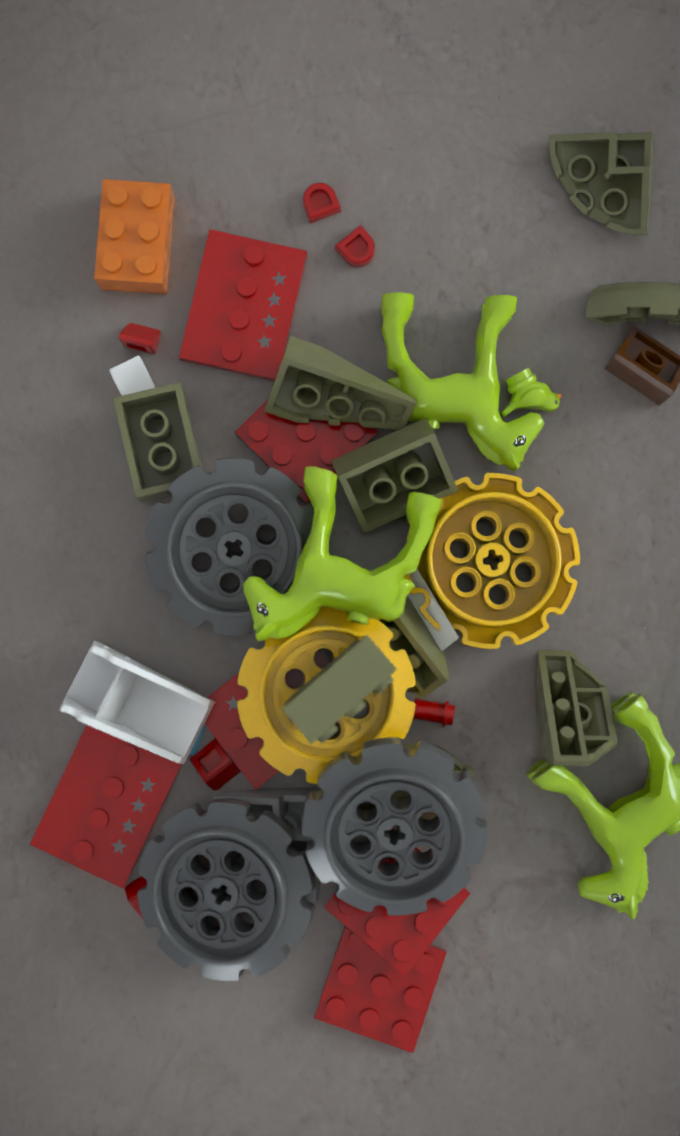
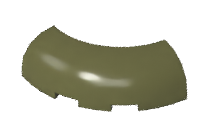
M624 282L599 285L592 290L588 298L585 318L603 325L646 322L647 316L654 319H668V324L680 325V284L667 282Z

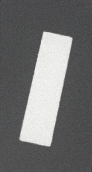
M417 569L416 572L410 574L412 583L415 585L414 588H423L430 594V604L425 610L440 624L441 632L433 627L419 612V608L425 602V597L420 593L413 595L409 593L408 597L439 649L443 651L459 637Z

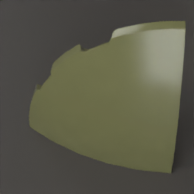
M652 132L549 135V150L556 177L561 180L563 187L569 195L568 198L586 216L592 217L609 229L631 235L648 236L655 135Z

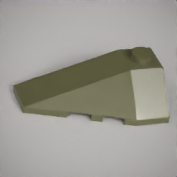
M290 335L265 407V412L296 423H308L309 420L328 421L329 425L340 426L341 422L360 423L362 427L399 430L406 427L416 404V399L328 349Z

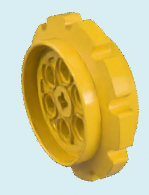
M486 473L480 485L473 484L469 477L458 479L455 481L458 491L441 498L442 504L434 523V530L422 552L417 569L452 627L460 632L461 644L480 649H498L503 637H508L513 645L526 643L549 629V624L546 620L549 613L557 616L562 615L573 598L578 583L577 580L570 577L569 569L580 564V550L575 530L572 527L563 528L560 525L559 519L564 514V510L552 496L540 487H536L532 492H525L522 489V479L519 477L501 473ZM480 519L489 520L494 527L492 535H481L476 529L477 521ZM411 528L408 531L406 542L408 540ZM517 530L524 534L526 542L523 548H516L511 545L509 541L511 531ZM453 541L465 543L468 549L465 558H456L451 554L450 544ZM488 553H491L493 558L499 559V563L494 566V570H491L490 565H484L483 560L488 557ZM518 564H525L531 569L532 577L529 582H521L516 577L515 569ZM410 574L405 577L406 579L412 581ZM466 574L473 579L474 586L471 592H461L457 588L456 579L458 575ZM492 586L502 587L506 593V599L501 605L493 603L489 598V590ZM413 588L410 591L411 595L420 593L425 597V602L419 608V612L433 627L441 632L440 624L425 610L430 604V594L423 588Z
M326 606L320 608L315 617L291 637L287 636L280 639L270 637L268 640H264L265 645L262 649L249 648L241 664L237 680L240 686H244L248 690L247 697L237 702L240 721L248 738L260 737L263 739L264 744L259 750L260 756L275 769L287 776H291L296 769L305 770L306 781L318 784V775L323 768L342 752L347 751L352 756H358L362 753L363 742L389 737L404 739L411 726L416 706L414 702L407 700L405 697L406 690L414 687L416 684L414 671L404 649L394 651L390 648L389 642L393 638L391 630L377 619L369 618L368 625L347 620V612ZM368 635L397 669L390 675L394 681L381 693L371 692L363 699L367 704V711L362 717H352L349 719L344 715L337 721L339 725L337 735L328 738L322 744L318 740L311 744L279 706L322 670L315 665L313 660L314 654L318 649L325 648L329 650L333 660L360 636ZM296 668L303 673L304 682L299 688L291 689L286 685L284 678L289 670Z

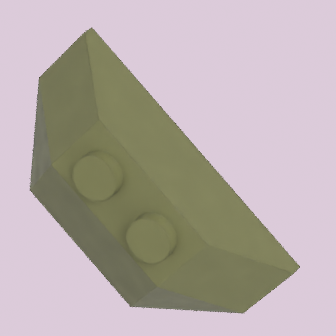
M407 596L404 611L398 619L388 622L384 619L379 621L393 633V638L389 642L390 648L394 651L404 649L410 659L416 684L414 687L408 688L406 692L414 693L415 696L424 698L447 682L450 676L444 650L441 651Z
M537 650L535 706L543 758L552 765L589 766L615 748L618 743L608 687L589 668L580 663L578 657L572 651Z

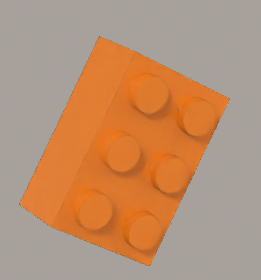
M112 179L102 180L94 279L101 290L167 294L175 203L171 184Z

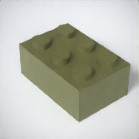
M178 382L114 397L113 401L136 498L141 503L172 496L168 487L177 477L197 465L202 467L183 386Z
M426 418L331 460L363 533L406 515L407 500L410 492L424 493L441 499L458 491L436 435Z
M368 635L360 636L279 707L311 744L316 740L322 744L338 730L334 725L344 715L350 719L365 707L366 703L363 699L369 693L376 692L379 694L394 681L390 675L397 669Z

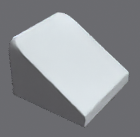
M136 356L109 370L122 396L156 388L140 356Z

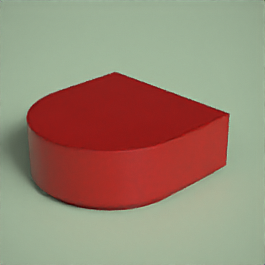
M314 183L305 190L303 206L310 224L341 212L337 196L329 185Z
M360 225L337 243L335 250L350 266L364 267L374 257L375 244L371 236Z

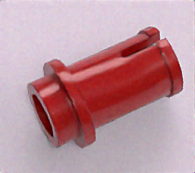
M415 698L414 703L416 706L413 720L440 723L444 728L445 725L452 726L456 705L449 704V701H446L444 704Z

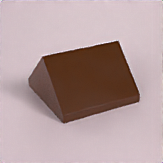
M634 325L604 368L658 405H661L672 396L680 382V356Z

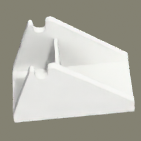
M94 640L62 702L60 711L77 717L78 721L178 764H184L215 701Z

